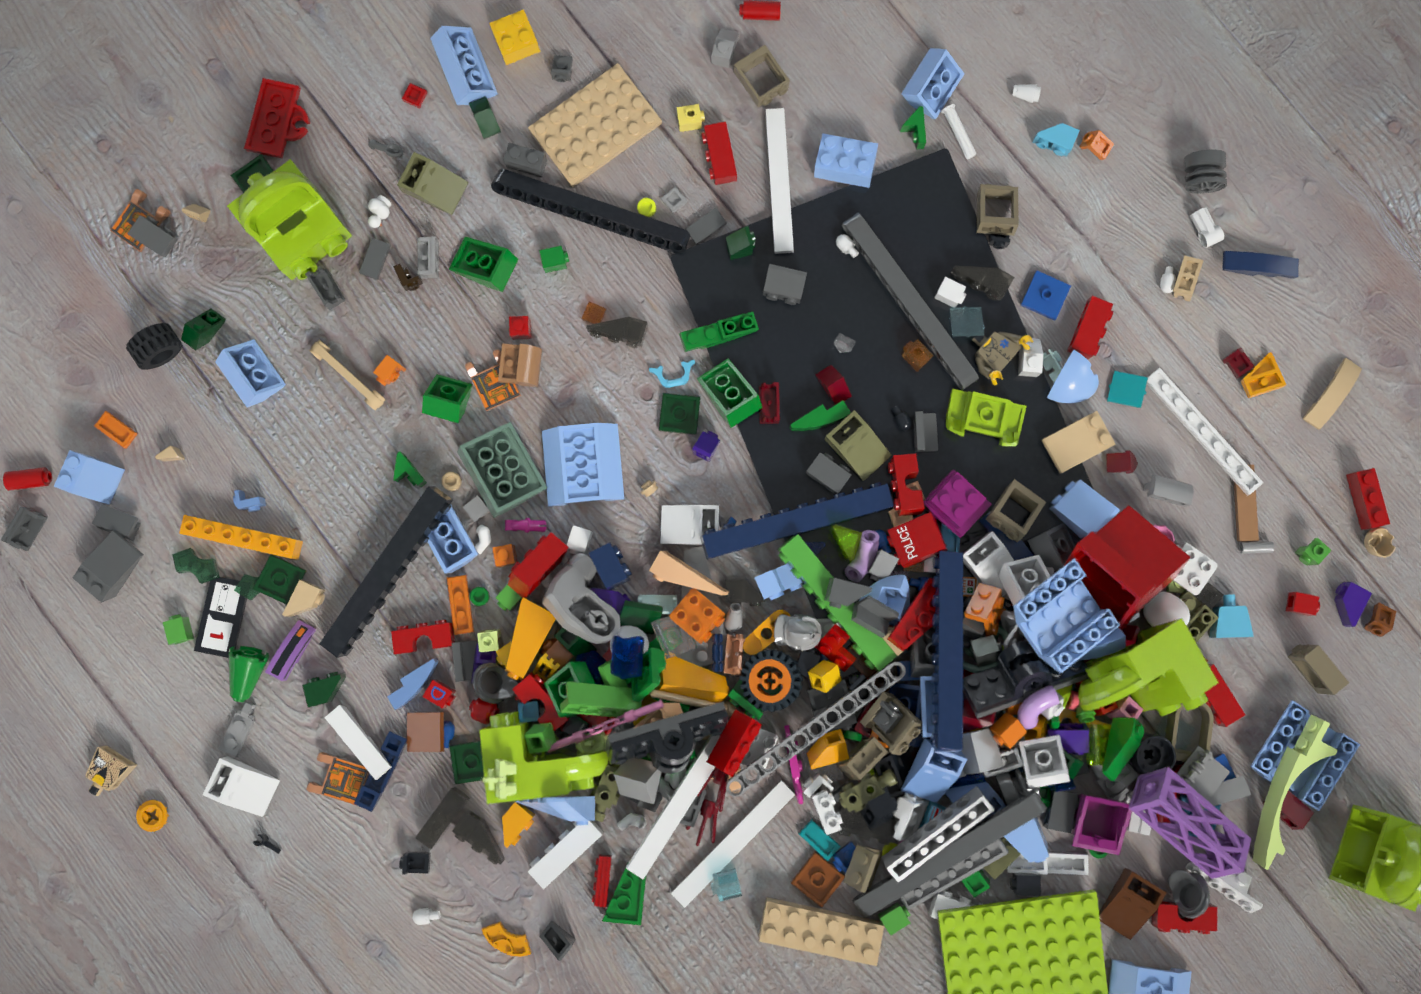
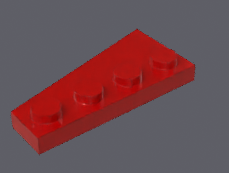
M931 578L927 579L887 638L888 641L901 651L906 650L933 626L932 617L935 614V607L932 606V599L936 593V588H933V579Z

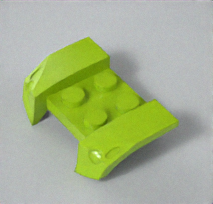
M952 389L946 413V428L964 437L965 430L1000 438L999 445L1017 446L1027 406L978 392Z

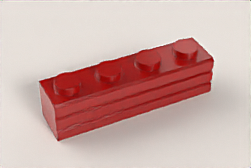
M600 854L599 858H596L598 869L595 870L594 877L597 879L593 886L595 895L592 896V902L596 907L607 906L612 855Z

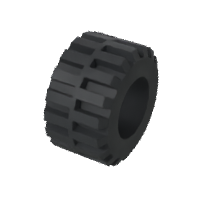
M168 323L148 326L137 332L126 344L127 351L141 370H149L166 364L183 347L182 342Z

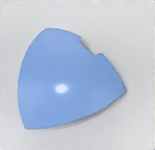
M1073 350L1047 398L1060 403H1078L1090 398L1097 391L1099 384L1098 375L1093 374L1090 369L1091 363L1083 355Z
M893 575L875 582L870 586L872 591L860 598L862 600L867 596H871L898 612V618L889 622V625L892 626L897 625L910 606V591L905 575Z

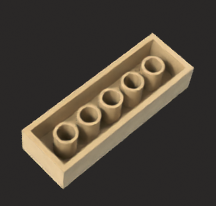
M766 897L758 937L759 942L877 966L884 925L882 921Z

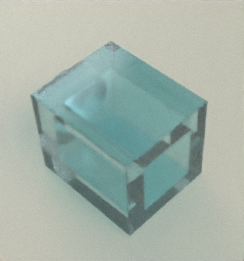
M736 868L713 874L714 882L711 883L713 895L717 894L719 902L742 896Z

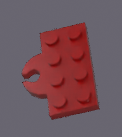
M266 78L262 79L244 146L246 151L283 159L287 141L300 140L307 134L308 130L306 128H295V124L299 120L310 124L306 111L297 105L301 90L298 85Z

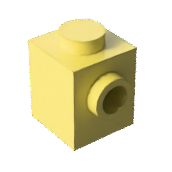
M699 104L677 107L680 132L702 129V122H705L704 111H700Z

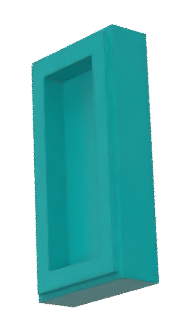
M812 819L798 833L827 861L841 847L832 837L826 835L824 830Z

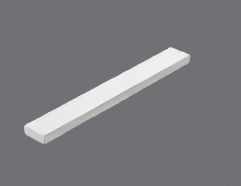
M784 108L766 109L775 254L793 253Z
M1160 367L1148 376L1147 385L1247 496L1264 483Z
M710 735L625 867L641 879H644L715 768L706 761L720 737L719 735Z
M782 780L671 892L684 908L795 796V793Z

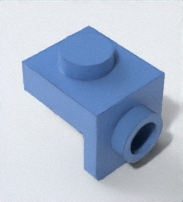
M234 490L233 502L237 509L255 512L261 510L260 507L266 506L265 498L254 497L246 499L244 491Z

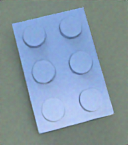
M823 133L815 163L814 178L869 188L876 161L878 143Z

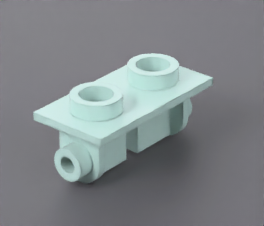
M1049 349L1050 354L1043 353V366L1046 371L1052 368L1055 370L1049 374L1053 383H1055L1063 368L1060 363L1062 358L1057 350Z

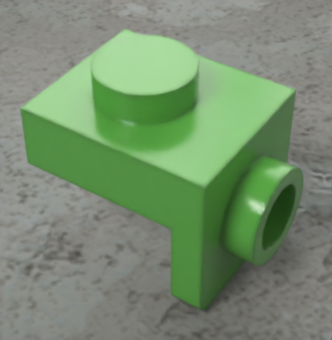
M1314 538L1308 546L1299 547L1295 553L1303 564L1310 566L1319 565L1331 552V549L1319 538Z

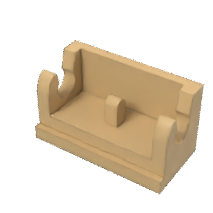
M1184 256L1173 289L1174 297L1183 296L1184 301L1190 302L1204 260Z

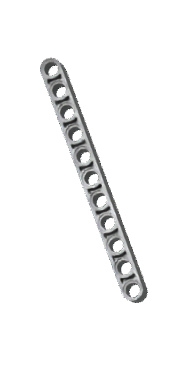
M891 662L881 671L876 672L731 777L726 783L727 792L731 796H739L902 679L905 675L904 665L899 662ZM894 665L900 668L898 676L891 674V668ZM877 677L884 679V685L881 688L875 686V679ZM862 688H866L869 692L866 699L859 697V691ZM845 700H851L853 703V707L849 711L843 709L842 704ZM830 711H834L837 715L834 722H828L826 719ZM814 723H819L821 726V730L817 734H813L810 730L811 725ZM797 735H803L805 742L802 745H796L794 738ZM782 746H786L789 749V753L785 757H781L778 754V750ZM765 758L773 760L771 768H764L762 766V761ZM748 770H755L757 772L754 780L746 778ZM733 781H737L741 785L740 790L737 792L729 788Z

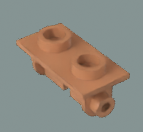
M726 634L723 673L741 676L743 642L745 641L741 634H736V636Z

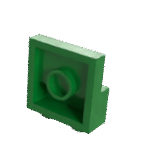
M649 648L631 665L632 701L640 702L660 684L659 674L666 667L663 650Z

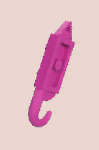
M789 725L784 726L785 735L788 737L791 735ZM795 755L789 759V765L797 802L803 804L804 799L800 781V772H803L801 760H797Z

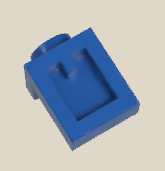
M851 841L833 855L835 859L833 864L839 872L843 870L845 874L856 848Z

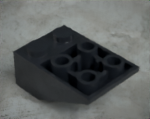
M909 746L907 751L901 755L885 754L873 767L877 777L883 775V772L888 769L893 771L898 783L884 788L885 792L888 791L890 796L896 797L905 793L901 791V788L920 747Z

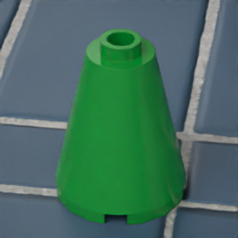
M235 646L229 649L230 696L234 701L245 702V700L250 699L269 660V653L266 652V655H264L261 649L249 646H240L239 649L234 650Z

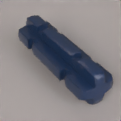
M713 634L712 661L714 663L712 664L713 672H722L723 645H721V642H723V635Z

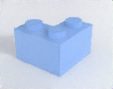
M788 563L755 577L764 599L770 598V600L783 596V591L789 588L792 592L802 587L801 583L803 581L800 578H795L790 571L792 567Z

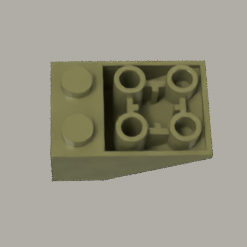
M414 152L397 186L403 193L453 215L469 182L433 160Z
M855 410L824 439L863 481L892 456L869 425Z

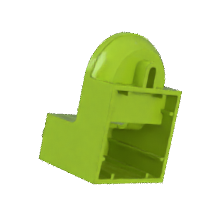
M291 159L265 177L261 173L251 175L247 181L250 187L245 193L227 205L244 230L263 247L279 270L291 280L296 277L299 280L306 279L305 273L309 271L314 273L317 270L316 262L327 254L329 257L341 254L348 246L346 240L352 237L351 233L316 187Z
M1180 618L1141 630L1138 633L1137 641L1133 645H1128L1126 648L1115 653L1093 658L1085 662L1088 667L1085 670L1089 679L1081 682L1078 692L1079 704L1083 711L1106 706L1130 695L1143 709L1142 712L1156 709L1160 716H1165L1178 710L1182 706L1181 703L1186 711L1205 704L1208 698L1204 692L1216 685L1218 681L1185 622Z
M519 711L498 713L490 716L491 725L480 729L484 777H488V769H494V776H496L495 759L516 763V774L506 775V782L516 783V794L506 796V799H499V797H496V782L495 790H488V782H485L487 804L569 795L571 791L594 788L593 777L601 775L608 764L609 757L606 750L576 757L564 753L547 755L546 752H542L541 755L529 753L524 735L532 727L531 722H520Z
M1353 804L1329 879L1415 912L1417 905L1421 904V826L1388 813Z

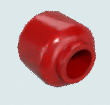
M480 698L472 700L469 706L471 718L484 725L490 723V716H494L500 711L498 704L488 703Z

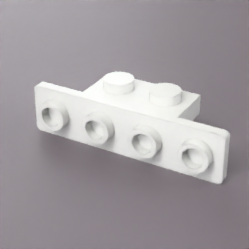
M1193 862L1186 864L1185 868L1191 873L1201 874L1211 888L1225 895L1227 899L1241 906L1243 910L1253 913L1262 909L1263 904L1247 894L1252 877L1247 873L1241 872L1211 879Z

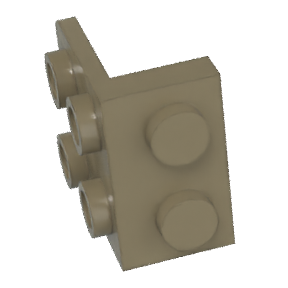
M857 844L843 882L860 892H866V889L870 888L882 858V851Z

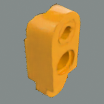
M785 610L773 612L745 638L743 642L744 652L748 655H754L775 641L774 626L778 616L783 614L791 615ZM767 628L771 631L772 635L769 639L762 638V629Z

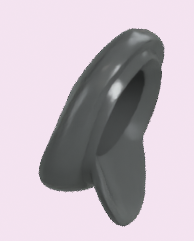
M488 662L476 669L472 679V686L475 694L481 700L498 704L516 695L512 689L519 683V679L517 681L507 676L508 673L505 672L504 667Z
M1181 869L1173 871L1168 877V884L1173 894L1174 903L1178 905V912L1187 918L1201 916L1207 910L1210 902V892L1205 878L1195 872L1189 873Z

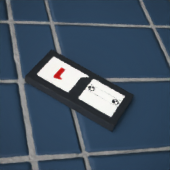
M211 575L194 651L229 658V649L235 646L234 650H236L251 583Z

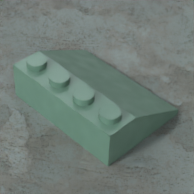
M511 422L459 446L457 453L493 518L510 511L547 489L545 482Z

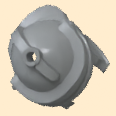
M783 614L779 615L775 622L774 640L778 646L788 645L804 651L814 648L821 639L822 629L820 623L811 616L803 614L787 616Z

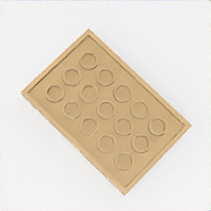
M617 63L530 125L528 129L573 188L661 125L662 120Z

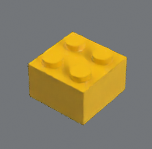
M524 9L489 23L506 65L540 52L538 42Z

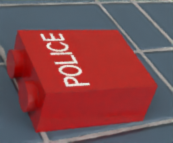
M931 512L888 530L890 536H887V540L890 546H894L896 550L894 556L899 558L897 564H901L904 568L932 558L939 551H948L935 517Z

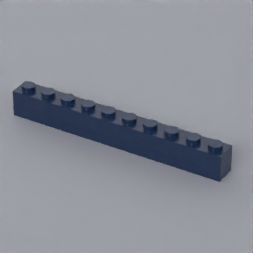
M881 482L870 485V489L863 490V487L851 490L852 494L845 495L843 492L833 495L834 499L827 500L825 497L815 500L816 504L813 505L803 503L797 505L795 510L790 511V508L779 510V514L774 516L771 513L761 515L760 519L756 521L749 518L741 521L742 524L734 526V523L722 526L723 530L716 531L715 528L704 531L705 535H702L700 539L706 560L889 509L894 506L888 484L881 485Z
M939 551L937 556L933 558V569H936V576H933L932 582L933 588H936V593L932 599V606L935 607V614L932 617V625L935 626V633L932 635V645H935V653L932 654V665H935V673H932V685H935V693H932L931 703L934 705V713L931 715V724L934 725L931 745H934V751L959 753L963 750V553Z

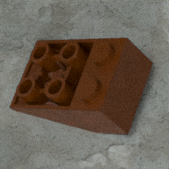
M1125 867L1099 912L1100 922L1131 940L1155 913L1167 892Z

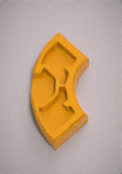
M501 921L481 929L490 945L507 955L527 956L532 953L526 934L516 935L510 933L504 928Z

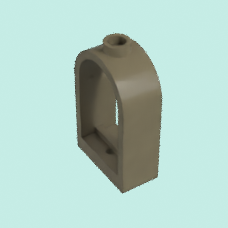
M1182 703L1178 710L1168 714L1165 738L1171 742L1174 749L1176 746L1179 715L1184 708ZM1205 703L1198 707L1202 715L1198 746L1203 750L1207 749L1210 751L1214 718L1210 707ZM1175 749L1176 760L1186 762L1193 751Z

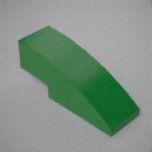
M844 401L839 402L828 410L822 404L792 423L789 428L791 431H806L827 427L842 421L851 412Z

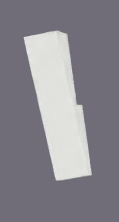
M339 705L325 717L375 780L379 779L392 767L371 737L365 734L347 707Z
M1049 852V857L1039 863H1035V861L1029 862L1021 854L1007 867L1008 873L1089 875L1088 853Z

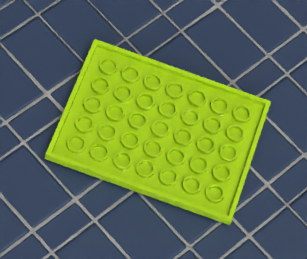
M1095 889L937 910L947 994H1108L1098 900Z

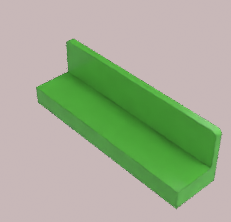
M578 682L566 683L567 698L560 704V709L563 713L619 717L632 709L642 708L641 701H632V688Z

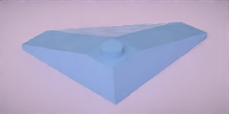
M595 796L543 797L514 801L567 821H576V825H588V821L595 820Z

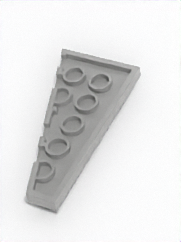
M703 546L684 551V562L711 579ZM682 585L681 600L692 589L691 587ZM697 589L719 608L715 593ZM722 623L721 626H719L718 628L715 627L711 633L712 635H723V642H721V645H723L724 661L726 631L724 628V624ZM679 626V639L682 643L678 646V658L700 667L713 664L712 645H714V642H712V636L706 643L703 641L700 644Z

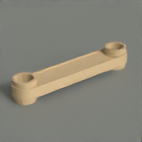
M320 339L311 346L309 351L320 361L324 359L366 397L364 401L376 411L384 404L383 402L386 399L376 390L370 391L329 353L331 349Z

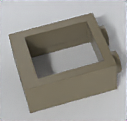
M763 45L734 64L735 75L757 107L768 105L777 95L782 96L788 91L790 80L766 45ZM765 61L780 84L759 97L744 73Z
M980 184L977 193V233L1015 236L1019 225L1018 187ZM985 198L1011 200V218L985 216Z
M1014 479L1005 488L985 520L990 522L993 527L1005 533L1008 538L1018 542L1026 535L1046 501ZM1008 497L1031 512L1023 527L1000 512Z
M1299 644L1291 650L1293 653L1288 658L1318 694L1335 695L1349 684V681L1319 645Z
M875 737L864 738L848 754L849 759L841 761L837 767L849 780H861L888 751Z

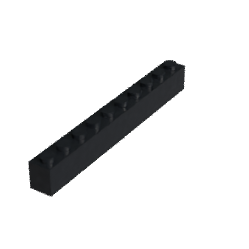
M428 486L319 643L323 648L336 658L350 654L353 650L352 645L354 642L359 640L364 634L363 629L374 620V613L385 604L386 596L394 591L397 586L395 584L397 580L402 578L407 572L406 567L417 558V551L428 542L429 534L439 526V520L442 515L447 514L450 510V504L453 499L435 486Z

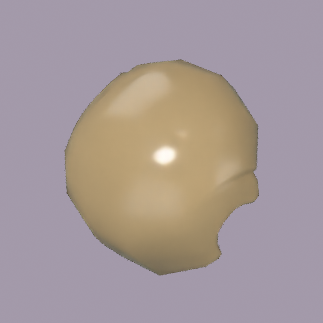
M1376 527L1366 533L1364 546L1369 554L1386 558L1391 556L1396 549L1392 545L1394 536L1386 528Z

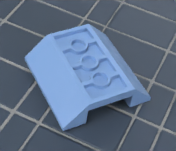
M578 424L558 426L542 431L548 507L588 501L625 500L618 424Z
M1072 559L1014 605L1016 624L1037 655L1059 673L1065 671L1120 626L1110 609H1100L1081 581L1086 574L1076 559Z
M1293 700L1290 701L1250 766L1258 775L1270 783L1286 748H1294L1311 716L1308 714L1310 711ZM1329 727L1321 741L1337 749L1336 755L1320 759L1307 767L1289 788V791L1299 800L1317 811H1320L1360 746L1359 743L1347 735L1337 733Z
M1112 959L1108 994H1189L1192 971L1170 968V970L1136 966L1129 961Z

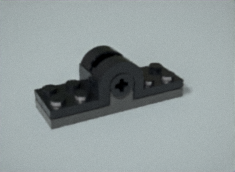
M1020 641L1008 646L999 654L997 666L963 677V693L978 719L1022 703L1032 693L1049 685L1058 690L1089 679L1085 670L1088 667L1084 660H1077L1065 671L1059 673L1037 655L1028 641Z
M720 702L608 735L606 752L610 764H623L628 759L634 757L640 759L649 753L653 766L659 771L666 774H675L682 771L688 765L697 741L703 739L704 736H717L724 730L728 719L724 703Z

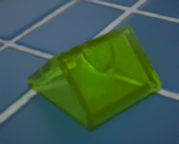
M836 524L833 525L829 530L846 563L855 558L862 533Z
M1087 724L1089 729L1087 764L1103 765L1111 725Z

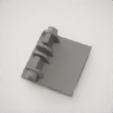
M1197 746L1177 772V775L1208 801L1230 771L1212 757V752Z

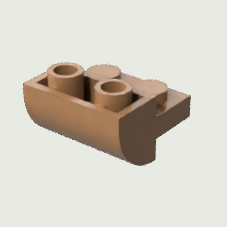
M502 344L498 382L538 387L542 349L527 344Z

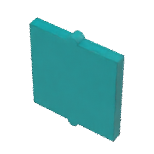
M1114 371L1112 382L1109 384L1110 391L1107 402L1141 408L1143 397L1147 393L1145 389L1148 377Z

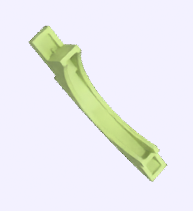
M1314 715L1309 717L1294 748H1286L1273 776L1261 812L1252 861L1267 870L1276 854L1283 855L1285 852L1280 836L1279 819L1281 807L1290 786L1307 767L1320 759L1336 755L1338 751L1321 741L1330 723Z

